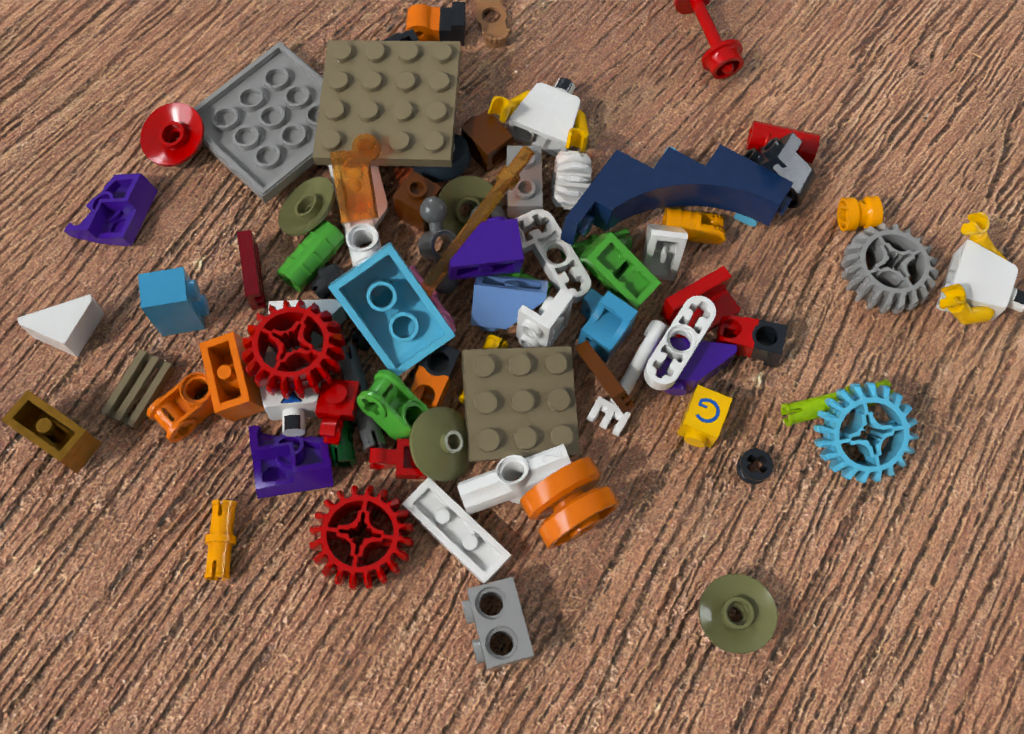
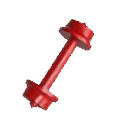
M675 0L674 6L677 12L681 14L695 13L711 47L702 56L701 64L703 69L710 71L715 79H725L737 73L744 64L741 55L743 51L742 44L736 39L722 41L706 8V5L711 0Z

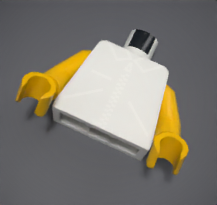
M561 77L557 80L554 87L542 82L536 83L531 91L526 90L510 100L502 96L493 97L488 114L500 115L499 120L503 123L509 118L508 131L513 135V140L527 146H541L542 152L554 157L560 151L568 152L571 146L581 148V152L586 151L589 137L586 114L579 110L580 98L572 95L575 85L571 80Z
M983 212L969 214L967 217L970 222L962 225L961 233L965 236H970V240L967 239L953 254L935 308L952 313L964 325L993 321L1007 307L1020 313L1023 312L1024 291L1014 287L1018 274L1017 266L1009 262L993 245L987 232L990 226L988 216Z

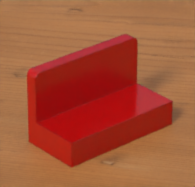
M725 266L720 267L666 298L660 314L667 324L671 326L689 298L693 296L707 297L716 308V316L707 331L709 332L719 326L721 317L736 316L741 310L726 289L732 278L731 274ZM698 308L693 312L688 326L694 328L704 311ZM677 334V335H676L677 338H685V339H687V338H686L685 336H683V335H680V334Z

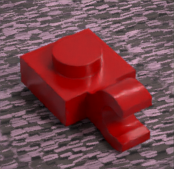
M332 379L331 385L321 383L315 413L318 418H322L319 435L324 436V444L339 445L343 422L355 421L358 408L357 397L361 393L359 381Z
M397 438V449L370 448V469L386 470L396 468V479L426 480L428 478L417 468L413 461L409 439Z

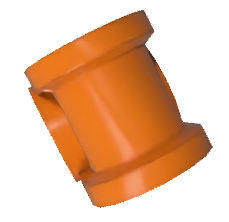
M196 372L187 375L169 392L156 399L147 409L146 414L149 419L157 421L167 432L166 438L170 443H176L186 438L196 426L214 412L206 374ZM208 387L207 394L202 399L195 400L196 393L200 389Z

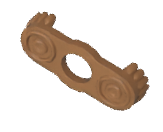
M475 0L477 7L476 21L481 27L484 43L492 48L502 47L508 40L510 29L506 26L507 12L502 6L501 0ZM491 10L498 12L500 19L497 22L489 23L482 16L486 11Z

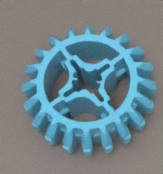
M866 382L863 388L858 383H851L849 393L842 388L836 390L838 401L831 398L825 399V403L830 407V410L828 412L822 410L817 412V416L825 420L823 425L817 424L813 428L814 431L823 434L822 437L817 438L814 442L816 446L825 448L820 453V458L824 461H830L829 469L834 472L841 470V476L845 479L850 480L855 476L856 481L866 483L868 477L875 482L881 481L882 471L890 477L895 476L894 464L901 467L907 466L902 456L904 453H915L914 449L908 446L909 440H917L919 437L918 434L910 432L909 428L914 427L918 422L915 418L906 417L913 408L909 404H901L903 396L900 393L894 392L890 394V387L880 385L876 388L875 383ZM867 403L878 404L887 414L889 421L875 420L873 412L868 411ZM850 412L848 425L840 429L844 418ZM865 425L873 428L870 429L869 434H866L868 436L866 439L859 437L861 430L865 431L863 428ZM889 437L886 446L881 451L882 442ZM841 444H856L858 452L863 454L864 460H851L843 451Z

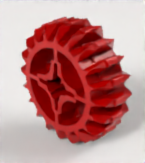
M284 299L282 309L277 310L276 307L270 304V314L268 316L257 313L256 319L259 325H248L247 331L250 336L242 338V345L246 349L242 352V359L244 363H247L245 369L248 375L255 377L254 382L259 388L266 386V390L272 396L281 390L283 398L287 400L292 392L296 391L298 397L304 399L305 389L311 388L314 393L318 394L320 391L319 382L322 381L325 384L331 385L332 379L329 372L340 373L341 367L337 361L344 360L345 358L344 349L341 348L345 345V339L343 335L339 334L341 331L338 322L332 321L331 313L327 310L321 312L319 305H316L315 302L306 309L305 302L299 299L295 307H291L290 303ZM313 331L323 338L321 352L315 350L314 346L310 344ZM268 346L272 347L275 353H277L275 357L277 363L274 368L265 362ZM295 346H300V347H301V348H299L298 350L295 351Z
M353 485L351 487L352 496L346 498L342 490H338L336 494L340 502L334 505L331 500L326 499L324 505L329 512L325 514L317 511L314 515L320 523H323L322 526L314 525L309 530L312 535L321 537L309 543L311 550L321 551L313 558L315 564L322 565L327 563L322 570L325 577L332 576L337 572L334 582L338 586H342L349 576V587L351 590H357L360 579H364L367 590L373 589L372 577L378 576L383 585L387 584L388 578L384 572L390 569L393 574L399 575L401 570L394 563L396 559L406 563L410 559L409 555L402 551L401 548L414 547V540L404 537V535L414 532L412 523H403L410 517L408 510L402 509L397 511L401 505L398 497L387 502L389 493L385 489H382L377 497H374L375 492L372 485H367L364 495H360L358 486ZM358 510L357 517L352 523L336 527L345 515ZM373 510L382 513L393 524V535L385 534L384 530L373 527ZM366 525L369 537L372 535L374 537L365 538L360 548H358L359 544L356 539L351 537L361 535ZM332 539L351 546V566L342 563L335 557L332 549ZM386 546L390 547L380 560L363 566L371 551L385 549Z

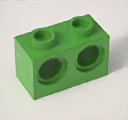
M612 232L600 234L578 257L582 265L608 291L634 309H637L661 284Z

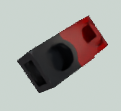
M723 316L719 322L715 342L737 345L735 355L761 360L763 365L777 368L782 356L788 325L750 317Z

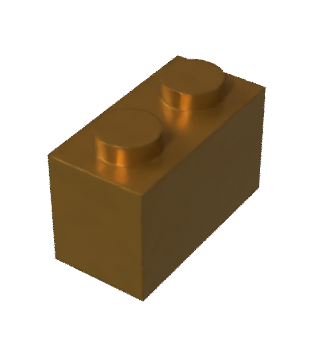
M29 390L22 395L1 420L76 473L81 470L102 444L84 428Z

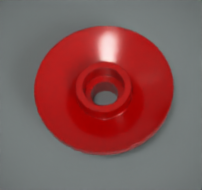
M174 102L157 108L146 119L141 130L140 144L143 153L150 161L159 166L172 167L186 162L194 156L202 144L204 138L203 120L193 107L184 103Z

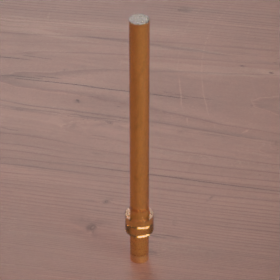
M523 145L509 166H503L495 177L497 180L495 185L422 282L421 286L429 297L448 273L450 259L477 226L487 220L507 191H512L521 180L520 173L535 154L529 147Z

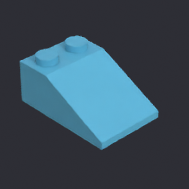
M388 242L335 279L328 287L387 369L397 376L456 336L391 242Z

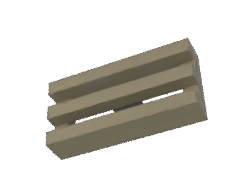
M140 349L101 412L106 417L137 431L147 416V409L159 397L176 368L171 363L163 362L160 358L154 355L151 356ZM156 368L160 369L131 417H126L135 401L142 395L147 382Z

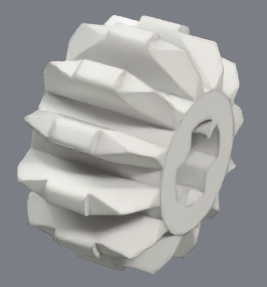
M569 150L568 152L560 151L556 156L551 187V199L555 207L572 210L592 182V161L588 154Z

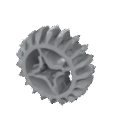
M883 222L876 228L872 226L865 228L862 233L859 232V234L853 237L851 244L847 245L840 267L845 269L842 272L841 279L850 281L846 286V291L857 292L855 302L862 299L867 301V310L872 309L876 305L879 308L880 314L886 313L890 309L896 315L903 310L907 312L913 310L917 305L922 304L928 298V294L934 290L936 285L934 280L938 277L939 271L933 267L937 264L938 258L928 256L931 253L932 246H923L921 244L923 236L916 238L911 236V228L902 232L897 223L888 229ZM866 253L870 258L868 262L871 266V270L868 269L866 264ZM907 267L910 270L912 282H910L909 280L910 274L908 273Z

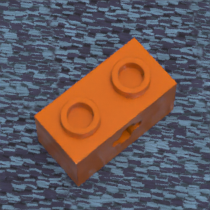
M234 331L199 343L214 413L233 422L265 411L260 388L254 382L255 377L248 375L245 369L247 363H244L242 359V352L246 350L242 345L243 337Z

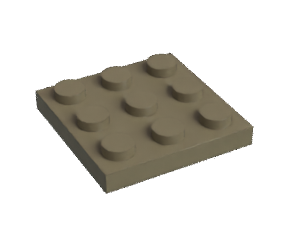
M571 346L469 349L461 352L468 462L501 461V459L510 455H519L526 458L564 444L569 457L580 455Z

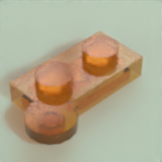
M369 133L358 135L353 141L352 150L330 153L340 218L343 224L379 218L370 162L379 157L381 144L375 136Z

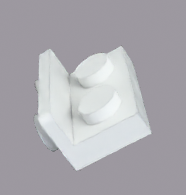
M561 288L554 298L551 296L546 298L538 313L522 305L518 310L516 337L519 339V343L524 348L552 347L569 323L574 295Z

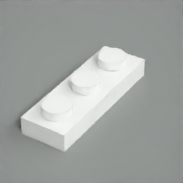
M427 478L402 503L403 508L407 509L409 514L482 584L488 583L511 558V554L430 478Z

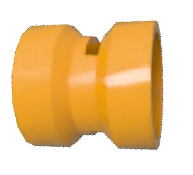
M866 196L862 200H857L854 197L841 198L837 207V221L842 232L855 231L858 227L865 229L872 226L876 228L882 224L883 206L881 199L878 196Z

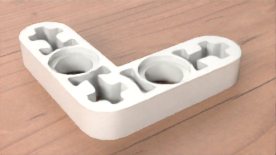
M535 209L517 217L523 254L532 250L557 293L563 288L574 295L573 303L581 302L591 287V280L571 245L560 239L562 230L554 217L543 209ZM534 221L538 225H546L543 233L539 229H535L528 233L525 240L524 233L532 229ZM553 248L560 249L565 254L566 260L559 264L553 263L548 259L547 251ZM569 266H571L572 268H570L567 276L565 270L568 269ZM569 277L573 283H581L579 292L575 288H567Z

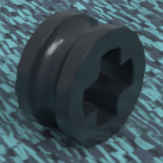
M754 448L749 449L739 458L736 470L742 481L747 484L756 485L762 483L770 476L774 465L772 458L767 452ZM747 459L752 463L758 460L762 464L759 470L763 474L758 470L754 473L750 472L747 467L751 463Z

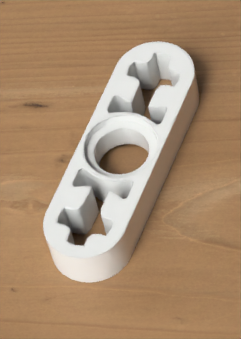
M693 296L685 302L649 358L644 369V379L653 389L667 390L674 385L716 316V308L707 297ZM699 308L704 313L698 319L694 328L688 326L693 312ZM677 334L683 335L689 340L690 348L685 351L676 350L672 347L670 338ZM666 357L672 359L673 361L667 370V375L658 378L655 375L656 368L659 369L662 366Z

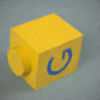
M697 385L690 397L677 435L684 437L685 442L692 446L700 448L707 446L711 448L719 437L733 398Z

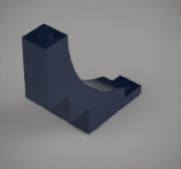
M721 144L706 166L668 147L655 167L651 168L617 149L566 216L560 239L573 245L580 234L586 236L593 225L607 231L631 216L671 206L719 208L747 216L769 226L775 215L777 214L782 217L791 203L792 198L787 196L793 182Z

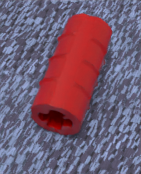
M754 120L748 134L746 150L752 148L759 149L775 137L780 139L794 133L802 141L796 153L806 163L812 164L818 151L820 135L805 132L804 129L801 131L788 128V126L773 125L771 122L764 123Z

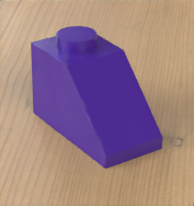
M498 216L492 217L486 222H481L450 259L449 280L520 273L524 255L517 218L507 219L506 217Z
M670 338V343L674 349L685 351L690 348L688 339ZM701 341L674 385L665 390V392L676 396L692 393L697 385L701 386L730 363L737 352V345ZM666 357L662 366L659 369L657 368L658 378L667 375V370L673 361L672 359Z

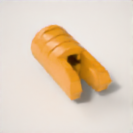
M665 208L662 225L682 227L688 233L687 241L716 245L726 241L724 229H722L724 227L723 216Z

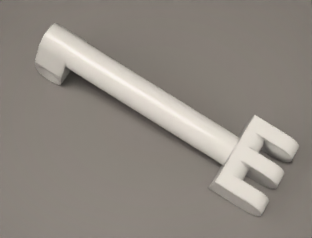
M650 321L643 334L646 337L620 381L628 396L656 346L668 330V327L661 321ZM599 396L586 420L593 423L597 419L599 411L605 413V416L599 427L606 430L612 418H614L618 422L615 424L612 434L619 437L631 413L626 412L623 414L612 398L607 401Z

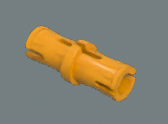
M220 500L212 501L210 534L205 535V544L208 545L206 572L204 574V579L219 581V578L222 581L230 580L232 546H235L237 542V537L233 535L237 502L223 500V504L220 503Z

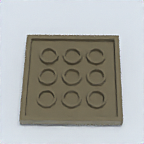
M328 40L313 150L315 164L452 167L462 53L461 42Z

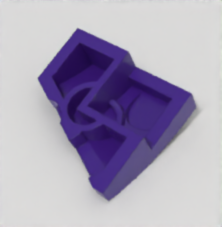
M141 173L114 175L104 186L102 192L86 205L91 211L79 225L69 223L64 232L70 237L95 243L132 246L158 190Z
M248 426L258 499L334 486L328 444H324V438L313 436L289 437L282 433L280 436L261 433L260 426Z

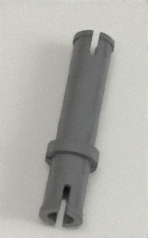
M349 345V353H347L346 346L341 347L344 349L345 358L338 362L343 379L359 381L361 392L368 391L369 386L358 354V347L356 345ZM358 406L355 421L352 422L358 426L364 446V453H370V448L373 446L375 448H386L387 442L384 439L381 427Z

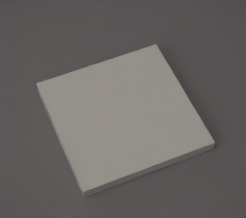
M279 41L194 107L204 123L202 145L265 204L315 164L313 150L323 77Z

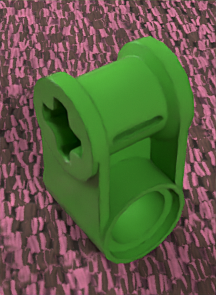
M384 369L379 370L374 376V383L368 391H362L357 397L360 409L370 416L393 440H397V438H410L413 423L421 413L428 410L426 404L409 390L399 376Z

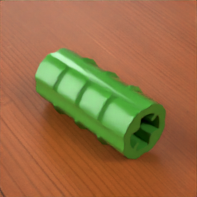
M323 220L312 231H309V235L301 244H298L295 251L289 257H286L287 260L276 271L278 276L288 286L298 292H302L310 281L314 280L318 269L325 267L329 259L336 255V251L346 241L345 236L337 227Z

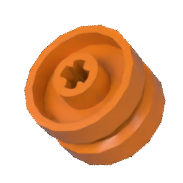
M590 457L574 461L552 473L536 484L520 499V504L530 520L546 518L542 522L538 534L548 549L561 546L586 533L620 505L618 498L610 487L599 486L592 489L598 483L601 472Z

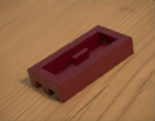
M251 230L237 232L245 296L252 310L267 308L258 244Z

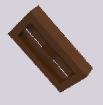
M585 340L575 349L621 412L624 414L633 408L635 404L590 343Z

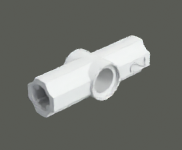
M564 444L526 458L519 455H510L501 459L496 469L461 481L457 487L465 510L469 515L506 501L520 504V499L530 489L552 473L570 464L571 461Z

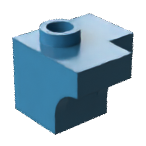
M591 288L582 301L580 313L585 317L587 323L580 331L578 343L581 344L587 340L599 357L607 363L631 332L638 311L610 291H607L603 296Z

